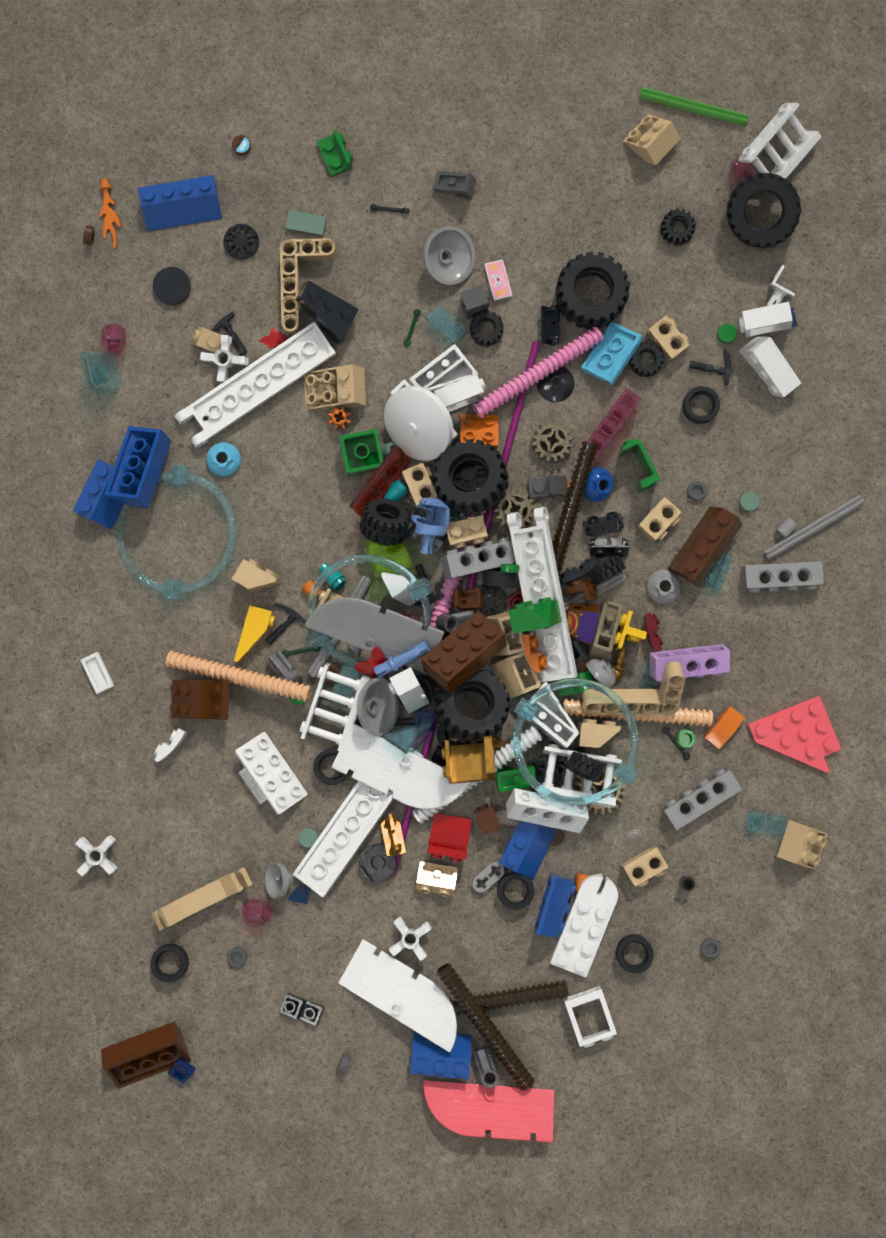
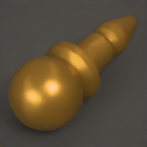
M622 647L618 652L616 663H612L616 670V682L623 678L622 670L625 669L623 662L626 656L625 647Z

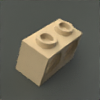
M666 315L650 327L646 334L657 344V347L660 346L661 352L664 353L665 358L670 363L687 350L690 344L688 343V337L684 333L681 334L677 329L676 322L672 318L669 319ZM665 327L668 330V334H661L659 328ZM671 342H677L680 348L673 349Z
M421 463L402 471L416 507L422 499L420 492L424 489L431 492L429 498H438V493L430 480V477L433 476L428 466L425 467ZM420 472L424 477L422 480L416 481L413 479V474Z
M664 497L637 527L653 542L657 539L661 541L668 533L666 529L670 525L673 527L681 519L678 517L681 511ZM668 509L671 512V518H665L662 511ZM651 523L658 525V532L654 533L650 530L649 526Z
M654 845L623 863L622 867L631 883L635 887H642L649 882V878L663 875L668 865L658 848ZM657 858L659 861L658 865L651 868L649 865L650 860ZM638 867L641 868V876L633 877V870Z

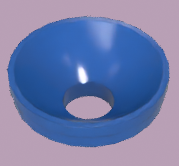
M602 467L590 468L591 472L588 474L590 477L587 478L588 484H585L586 489L583 490L584 496L590 501H604L613 491V477L607 469ZM604 479L607 485L606 488L603 491H601L599 489V483L601 480Z

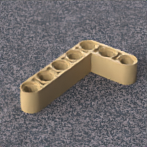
M331 239L284 240L280 245L281 323L283 330L288 335H295L300 330V305L295 300L299 293V261L333 259L336 255V248ZM327 246L332 248L329 253L322 251ZM289 247L294 248L291 254L285 253V250ZM306 247H312L313 251L311 253H305L304 249ZM288 266L295 267L294 271L290 273L286 272L285 269ZM290 284L295 286L292 291L285 290ZM289 303L295 304V308L292 310H287L286 306ZM289 322L296 323L293 329L286 328Z
M675 661L665 665L660 689H588L582 694L584 711L589 715L675 714L679 709L685 684L682 665Z

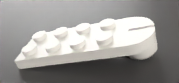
M601 873L591 875L582 881L566 919L563 932L559 937L550 960V964L583 977L588 975L618 900L616 885L607 876L604 878L605 883L602 891L597 893L603 880Z

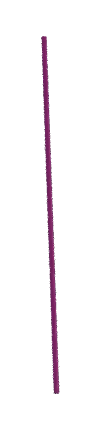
M533 341L525 369L526 372L528 368L532 369L535 364L540 342ZM524 389L523 393L519 392L502 453V459L506 468L527 394L526 389ZM492 506V511L486 513L484 523L487 534H489L495 506ZM479 553L478 555L480 561L482 560L483 556L481 553ZM478 572L469 575L466 589H474ZM434 708L421 752L425 759H428L437 726L435 719L437 713H434ZM408 805L401 825L404 844L413 814L412 810L414 809V807ZM395 855L397 859V867L395 873L392 876H396L401 855Z

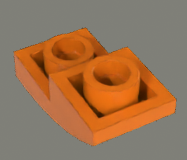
M536 632L522 634L523 647L535 673L545 671L547 657L544 651H537L539 641L536 637Z
M730 705L717 718V722L704 734L705 738L720 749L738 729L745 717Z

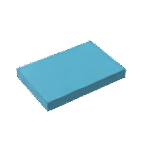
M614 322L610 323L603 333V341H599L598 345H595L581 366V370L613 386L644 339L643 336Z

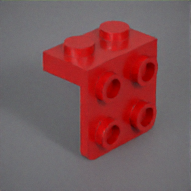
M440 813L434 814L427 853H431V857L442 859V856H448L451 861L461 862L462 859L466 860L471 820Z

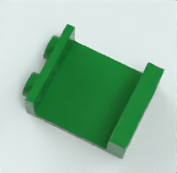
M631 438L623 443L618 454L621 456L634 450L647 478L641 480L635 486L638 493L656 485L661 479L640 438L635 441Z

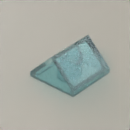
M114 351L79 353L89 389L95 395L124 387Z
M431 721L398 728L384 734L383 738L407 754L421 746L433 724Z

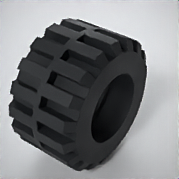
M386 498L372 499L364 506L359 526L360 532L365 538L379 545L395 546L401 544L407 536L411 522V513L408 512L409 510L404 505L397 503V501Z

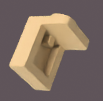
M198 327V330L195 329L193 332L192 345L216 353L221 345V334L204 327Z

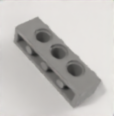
M510 537L499 539L497 544L489 541L481 543L482 547L475 548V545L464 547L462 552H458L457 549L446 551V555L440 557L445 579L498 568L504 563L515 564L512 540H510ZM496 549H499L501 552L500 558L496 555ZM479 553L484 556L483 562L478 558ZM461 557L466 559V566L461 564Z
M822 561L745 565L742 567L743 589H749V593H759L761 589L767 588L768 592L780 591V588L787 587V591L799 590V587L806 586V590L818 589V586L824 584ZM799 572H803L805 574L806 578L804 582L798 579ZM780 573H784L786 575L787 579L785 583L779 580ZM761 574L767 576L766 584L760 581L759 577Z
M722 768L713 774L715 777L712 779H703L697 783L698 787L696 789H687L681 793L682 797L678 800L671 799L664 804L665 808L662 810L675 830L682 828L742 790L731 770H724ZM719 782L721 784V791L715 793L713 785ZM699 793H704L705 800L702 803H698L696 800ZM683 803L689 805V810L686 813H681L680 806Z

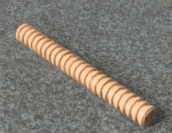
M172 650L166 657V666L169 668L172 666L173 669H183L185 672L189 670V673L194 672L197 675L200 673L201 676L206 675V677L217 678V680L223 679V681H229V683L234 682L236 685L240 683V686L246 685L248 688L251 686L252 689H263L264 692L268 691L271 694L274 692L275 695L280 694V696L286 695L287 698L291 696L292 699L297 698L299 701L303 699V702H307L311 695L310 685H299L298 682H288L287 679H277L275 676L271 678L270 675L265 676L263 673H254L251 670L248 672L247 669H237L235 666L231 668V665L225 666L223 663L220 665L219 662L214 663V661H208L207 659H197L196 656H186L184 653H175Z
M565 699L563 701L564 711L570 716L574 714L576 717L579 715L585 717L587 715L589 718L591 716L593 718L599 716V718L605 717L606 719L611 717V719L617 718L620 720L623 718V720L629 719L630 721L635 719V721L641 720L642 722L645 720L651 722L652 720L654 723L657 721L663 723L665 721L666 724L669 722L675 724L677 722L679 725L681 723L683 725L689 723V725L695 724V726H699L701 724V726L707 725V727H710L713 722L712 710L707 712L705 709H702V711L696 709L695 711L693 708H690V710L684 708L682 710L679 707L678 711L672 715H589L584 711L583 701H574V699L570 701Z

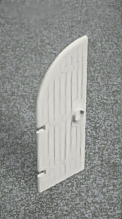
M355 723L352 724L331 767L345 775L351 769L354 771L351 778L384 794H387L388 790L391 789L394 791L392 798L408 806L420 809H433L445 806L456 800L470 784V782L449 784L447 777L444 778L443 767L381 736H372L363 727Z
M363 939L341 977L339 984L446 1051L451 1052L456 1038L457 1021L453 1005L446 993L437 984L421 974L418 975L417 979L412 978L415 970L387 953L381 951L379 956L375 955L377 947Z

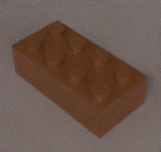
M477 611L421 658L423 671L450 694L507 646L505 633Z

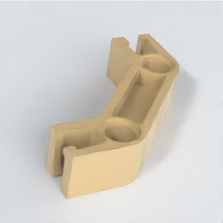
M243 867L161 907L151 914L160 931L253 884Z

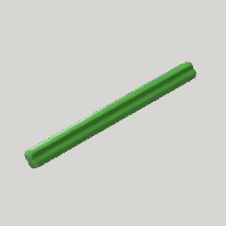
M645 87L641 88L639 95L640 99L746 126L749 120V115Z

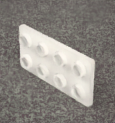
M266 732L259 734L235 750V754L245 767L239 772L240 776L258 802L261 804L268 800L277 815L307 796L306 790Z

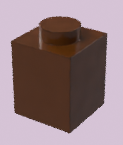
M488 803L477 807L478 811L474 813L483 835L501 828L492 805L488 806Z

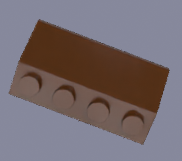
M710 506L667 569L695 586L700 587L741 528L742 523L739 517L723 508Z
M175 1022L165 1024L154 1030H149L138 1036L101 1049L103 1070L118 1089L191 1061L181 1030Z

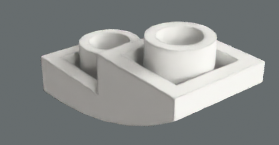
M178 728L177 731L174 730L169 740L172 741L171 744L164 742L156 748L154 753L156 755L155 761L160 762L171 755L181 744L188 731L182 728Z

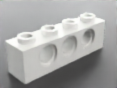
M514 788L506 802L507 818L581 833L589 820L588 806L585 803Z

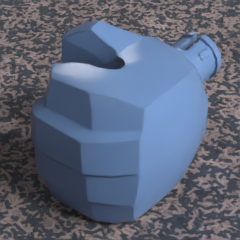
M422 498L417 507L426 510L428 516L421 517L413 514L411 515V521L416 524L414 532L421 533L423 536L420 553L432 554L434 537L444 536L446 533L450 509L439 498Z

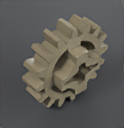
M549 420L547 426L541 423V430L535 429L538 435L532 436V439L536 440V442H533L531 445L532 447H537L534 453H540L539 459L546 457V462L553 458L555 463L557 457L563 460V454L568 455L570 453L567 448H572L573 444L569 443V441L573 440L572 436H568L570 429L565 431V424L560 427L558 426V421L552 425ZM551 430V432H550L549 434H547V435L543 434V435H542V433H544L545 431ZM558 431L563 435L564 439L560 438ZM553 434H555L554 441L557 443H554V445L550 449V441L547 440H550ZM540 444H544L547 449L546 452L541 448ZM563 448L560 452L553 454L555 449Z
M513 488L510 494L505 491L504 499H499L498 509L493 510V513H498L495 519H501L500 526L507 524V530H509L506 518L511 513L510 509L513 505V507L519 508L516 512H519L521 515V528H525L524 522L530 524L529 517H534L531 511L535 509V506L530 505L533 499L528 500L529 494L522 495L521 489L515 493ZM513 497L521 499L522 502L515 501ZM506 501V510L502 512V505ZM526 508L527 512L523 519L522 512L523 509Z

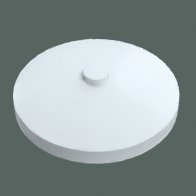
M407 386L396 391L388 399L384 410L385 426L391 440L404 454L416 460L429 461L438 458L441 453L446 451L453 439V423L446 406L434 393L422 387Z

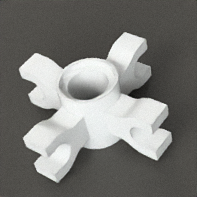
M221 335V349L216 351L215 354L201 352L200 360L215 362L219 366L217 381L220 382L228 380V370L234 364L248 366L249 358L234 356L230 352L232 337L229 335ZM224 354H227L228 361L222 364L221 358Z
M110 835L100 846L94 847L85 837L80 838L75 844L86 852L87 861L77 872L84 876L94 865L99 864L109 875L114 873L118 867L107 859L106 851L115 843L116 839ZM94 851L100 853L101 858L99 861L93 858Z
M401 916L394 920V924L402 934V939L389 948L390 953L395 956L401 950L407 948L413 949L420 961L426 958L427 954L420 946L419 938L431 930L432 927L428 921L414 930L407 927ZM413 934L416 940L413 943H408L405 940V936Z

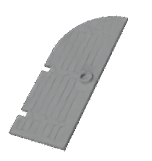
M348 597L333 599L322 604L312 612L305 623V626L369 652H372V649L375 647H379L387 659L403 653L424 640L428 643L431 650L440 643L444 631L432 626H428L427 631L421 629L423 623L389 609L386 610L385 614L379 612L381 606L366 600ZM424 655L404 666L425 673L421 658Z

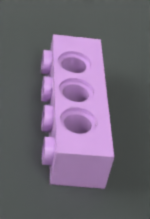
M724 644L650 653V675L657 682L662 681L665 665L674 661L682 665L685 679L686 677L693 676L702 678L709 674L718 676L730 672V650ZM693 661L692 664L689 667H687L688 663Z

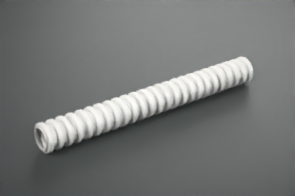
M531 726L530 730H525L526 733H521L520 737H515L516 740H511L510 744H505L506 747L502 746L500 751H495L496 772L498 768H502L503 764L507 765V762H511L512 758H517V755H521L522 751H527V748H531L532 744L535 745L538 740H542L541 734L535 727ZM483 781L470 782L464 792L467 793L468 789H473V786H477L478 782L481 783ZM444 806L433 809L414 808L412 813L415 819L423 824L424 820H428L429 816L433 817L434 813L437 814L439 809L443 810Z

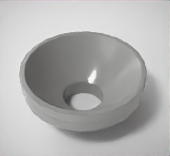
M658 570L647 580V594L651 600L658 604H669L676 600L680 594V580L671 571ZM662 581L670 583L671 588L668 592H663L660 589Z
M591 659L586 663L588 670L600 683L609 689L613 687L616 683V670L607 660Z
M271 863L266 869L265 887L271 898H281L290 889L293 881L292 875L282 863Z

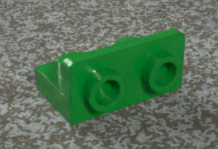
M337 129L333 130V135L316 141L331 177L352 169L351 162L354 161L350 151L346 152L344 147L346 141L343 134H338Z

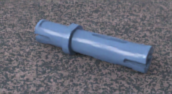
M424 640L395 657H389L384 663L375 666L374 671L381 678L389 672L397 671L399 667L428 653L430 647Z

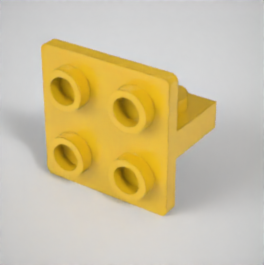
M629 610L620 616L618 624L620 629L616 633L614 640V649L616 650L622 649L624 640L639 643V641L646 638L647 632L629 627L633 611Z

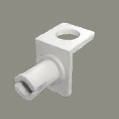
M784 265L780 266L769 285L774 288V293L766 306L773 305L774 301L775 304H780L784 296L793 298L795 293L776 283L785 267Z

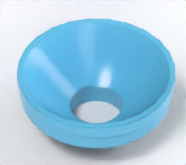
M221 442L210 448L207 453L206 462L213 474L227 477L239 469L241 456L235 446ZM219 453L227 454L228 459L225 463L217 461Z

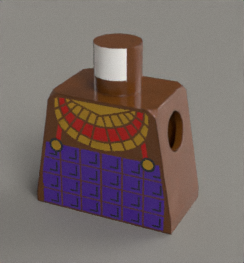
M569 604L566 618L570 638L590 645L593 644L600 613V604Z

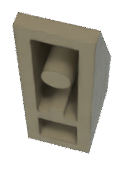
M604 600L588 658L608 660L612 652L623 605Z

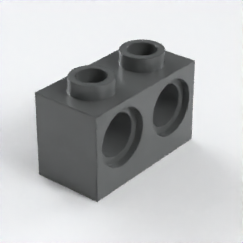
M483 285L461 292L460 303L466 320L475 317V314H479L480 311L484 310V312H487L491 298L488 290H484Z

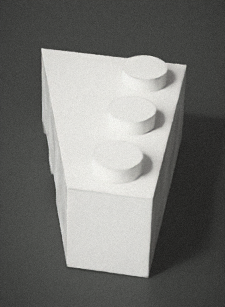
M755 337L739 350L758 373L759 377L768 385V390L773 396L785 397L801 384L771 337Z
M454 344L413 375L409 382L411 386L422 387L434 393V390L475 374L478 376V373Z
M411 667L389 678L391 682L388 685L394 695L398 694L408 713L429 704Z
M545 681L521 710L520 714L562 749L566 750L579 732Z

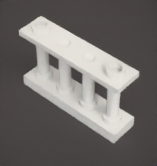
M785 103L779 108V112L751 145L743 150L738 161L743 163L752 162L759 173H769L757 157L764 148L776 164L771 173L787 178L822 136L818 131H806L793 114L800 106L798 103ZM787 120L800 136L794 145L781 128ZM775 134L788 150L783 159H781L769 142Z
M326 663L324 667H320L318 672L319 684L307 720L302 722L299 732H302V739H305L308 733L334 741L339 745L337 750L339 751L352 724H356L358 718V695L364 684L371 678L363 675L361 680H354L330 672L331 664ZM326 678L353 687L357 691L355 698L351 697L350 699L324 690L323 686ZM320 697L347 705L351 709L349 716L345 715L344 717L317 708ZM314 715L342 724L345 727L343 734L339 733L338 735L311 726Z
M554 744L544 747L543 753L549 754L545 782L542 785H538L536 793L608 808L615 807L616 798L612 797L610 791L614 766H620L622 764L621 759H617V756L606 754V757L582 753L593 758V760H597L599 763L606 764L603 791L600 795L592 794L593 791H591L592 781L584 779V786L581 792L573 791L572 781L574 772L569 771L567 768L564 786L562 788L554 787L552 782L556 757H567L569 760L572 752L575 751L560 749V746Z

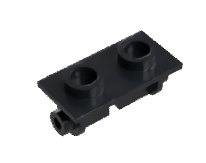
M551 305V308L541 306L542 344L555 346L561 340L560 325H555V323L560 322V309L558 305Z
M609 512L604 517L591 516L587 518L586 521H583L587 528L585 529L586 536L594 537L604 534L603 527H606L607 533L620 531L621 528H624L622 515L617 512Z
M593 538V540H590V556L603 558L605 556L615 557L619 555L622 558L628 556L630 545H628V540H625V538H611V544H607V538Z

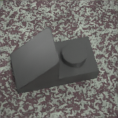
M548 475L545 478L528 479L530 498L566 496L568 494L566 476Z

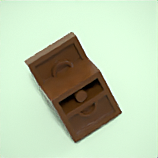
M172 680L171 718L228 720L229 681Z

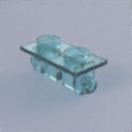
M723 552L704 580L703 587L711 588V590L716 592L722 588L725 576L720 573L721 571L724 573L728 572L732 556L728 555L727 552Z

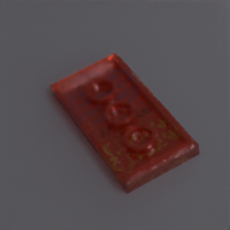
M395 445L349 505L360 518H362L366 503L372 499H383L392 482L399 479L402 471L406 470L411 463V460L400 447Z

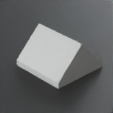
M385 572L381 574L392 598L408 606L413 605L432 591V587L417 579Z

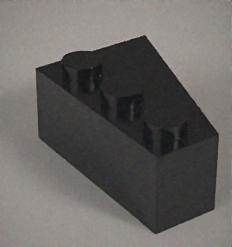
M311 281L303 283L295 299L336 344L343 342L359 310Z

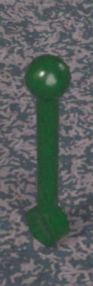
M419 309L414 310V318L407 339L403 341L406 347L411 345L410 339L417 318L421 314Z
M315 644L313 647L292 651L283 650L281 653L286 658L292 654L313 650L320 651L321 646Z

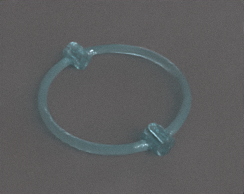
M172 465V472L161 474L157 484L171 480V485L188 486L189 481H192L211 491L222 504L229 524L228 544L221 561L207 576L187 585H182L181 580L164 579V584H160L147 578L132 563L125 546L124 528L131 506L123 505L117 522V546L125 566L141 583L149 588L163 592V599L181 600V593L197 590L213 581L227 566L236 544V520L229 501L213 483L203 477L189 473V466Z
M355 555L338 560L318 576L309 594L308 617L316 608V599L322 584L332 573L342 567L355 563L380 564L395 570L410 582L406 587L410 598L414 601L420 599L422 604V629L427 631L428 626L431 624V609L427 595L432 593V588L428 579L423 577L417 580L402 565L380 556ZM313 629L308 632L309 643L315 649L323 646L333 657L353 667L358 662H363L351 658L329 643L333 637Z
M565 679L543 687L528 701L522 697L513 712L518 714L513 733V750L516 763L526 781L543 796L563 804H590L611 795L623 783L631 786L639 773V771L634 769L639 749L637 725L627 704L610 688L591 680ZM565 687H586L606 695L621 709L630 729L631 749L627 764L621 761L613 774L617 779L604 790L589 796H564L545 788L530 773L522 755L521 732L525 719L529 722L532 720L539 709L535 704L550 692Z

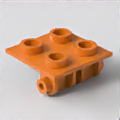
M460 414L461 443H466V439H472L474 443H476V440H481L484 442V445L489 443L493 448L498 447V415H483V418H479L477 415Z

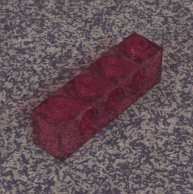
M627 387L587 440V442L599 446L595 450L597 453L594 454L595 460H592L593 463L597 461L642 400V398Z

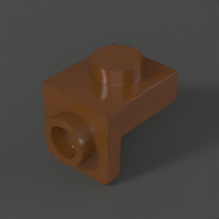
M582 579L571 582L572 586L565 588L567 595L584 591L586 601L598 599V590L593 580L582 582Z
M454 588V594L452 595L454 607L460 610L482 609L483 589L461 590Z

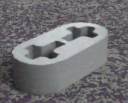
M497 861L489 863L473 878L472 884L477 892L488 890L503 876V865ZM493 865L495 867L500 866L499 875L496 873L491 877L488 875L492 872L491 867ZM487 876L488 879L485 881V887H477L478 882L476 880L478 878L483 880Z

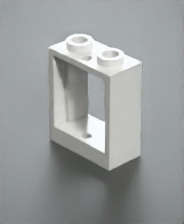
M789 302L742 311L739 325L740 331L745 333V337L791 329L793 320Z
M477 374L434 390V394L444 403L447 410L451 412L482 400L486 387L483 379H479Z
M600 986L569 996L568 998H563L580 1047L584 1046V1048L593 1046L596 1041L601 1039L602 1041H608L613 1038V1035L617 1034ZM600 999L609 1029L582 1038L572 1008Z

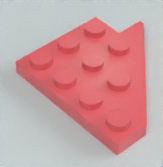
M820 696L748 724L756 743L826 773L830 772L824 756L841 750Z

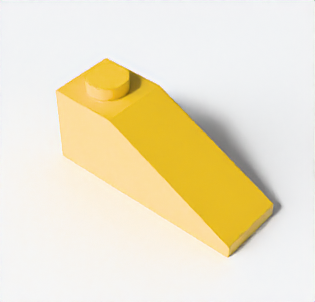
M249 605L234 661L241 662L269 631V627L273 628L276 618L273 616L274 612Z

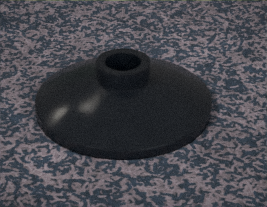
M559 367L557 371L553 370L554 373H549L548 377L544 376L543 380L539 379L537 389L544 399L550 402H561L572 394L574 378L565 367ZM554 379L559 380V385H554L552 381Z

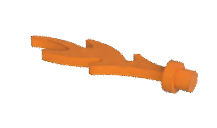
M105 178L101 179L100 190L104 191V199L99 217L102 218L106 215L103 222V238H107V231L110 230L113 236V248L115 249L117 246V235L113 223L116 222L121 227V222L116 212L109 207L110 203L113 205L116 203L110 197L108 190L112 189L111 184Z

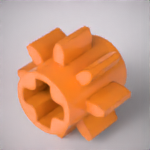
M334 407L335 412L328 414L332 418L329 421V425L335 424L336 431L339 427L345 430V425L351 424V421L347 419L351 416V413L345 414V407H342L341 410H337ZM340 415H342L344 421L340 420L339 422H337V419L335 417H339Z

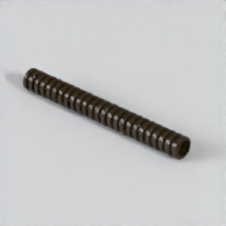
M582 441L581 443L583 446L580 447L581 453H578L579 459L576 460L578 463L574 466L576 468L573 471L574 477H571L572 482L569 483L571 487L567 490L569 494H566L567 500H564L566 504L562 507L564 509L561 511L562 517H559L561 521L557 524L559 526L556 529L557 534L554 535L555 540L552 541L554 543L553 550L558 576H560L559 571L562 570L561 565L564 564L563 559L566 558L564 556L567 553L566 547H569L568 542L571 541L569 537L573 534L571 533L574 530L573 524H576L575 518L577 519L578 517L576 515L579 513L578 507H581L580 501L583 500L581 497L585 494L583 490L586 489L585 484H588L587 478L590 477L588 474L591 472L590 467L593 466L592 460H595L594 454L597 453L595 450L599 447L597 444Z
M450 963L442 965L437 970L436 975L440 977L441 981H444V986H447V990L451 991L450 994L454 996L458 1005H461V1009L465 1010L464 1013L468 1015V1019L478 1029L479 1034H482V1038L492 1048L493 1053H496V1057L506 1067V1071L516 1081L520 1090L525 1091L531 1088L535 1082V1079L531 1077V1073L528 1072L527 1068H524V1064L521 1063V1060L514 1053V1050L511 1049V1046L507 1044L504 1036L500 1035V1031L497 1030L490 1017L486 1016L487 1013L483 1011L480 1003L476 1001L475 997H472V992H469V988L462 982L459 974L455 973V969L451 968L452 965Z
M562 980V983L556 981V984L550 982V985L544 983L543 986L538 984L537 987L532 985L531 988L526 986L525 989L520 987L519 990L514 988L513 991L508 989L507 992L502 990V992L496 991L497 993L490 992L491 994L473 995L476 1001L480 1003V1006L483 1007V1011L484 1009L490 1011V1008L496 1010V1007L502 1009V1006L508 1008V1005L514 1007V1004L520 1006V1003L526 1005V1002L532 1004V1001L538 1003L539 1000L544 1002L545 999L550 1001L551 998L553 1000H556L557 997L562 999L563 996L568 998L569 993L567 982ZM450 999L455 1014L457 1016L460 1013L465 1015V1010L461 1009V1005H458L456 1000Z

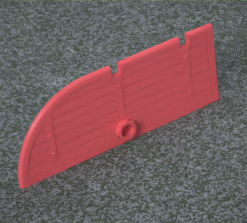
M423 1081L424 1095L430 1111L444 1127L454 1133L485 1138V1130L491 1131V1138L530 1141V1134H536V1141L553 1143L554 1090L529 1088L522 1091L519 1087L495 1086L488 1088L480 1084Z

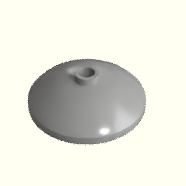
M446 226L435 230L428 237L424 245L423 261L428 274L441 284L454 285L464 281L472 272L475 264V248L472 240L463 230L457 227ZM443 253L445 254V259H444V260L442 259V254H443Z
M384 678L368 680L362 687L357 699L358 719L363 729L372 736H384L389 733L398 717V696L392 693L388 685L390 682Z

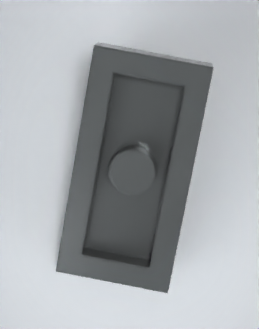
M437 171L433 189L436 192L453 193L459 198L462 196L466 197L465 199L471 200L477 180L471 173Z

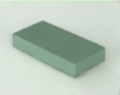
M289 210L286 230L323 237L327 218Z

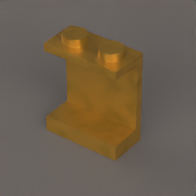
M485 736L484 743L450 746L449 740H445V747L442 748V757L446 759V766H443L444 778L447 777L449 784L496 780L492 736Z

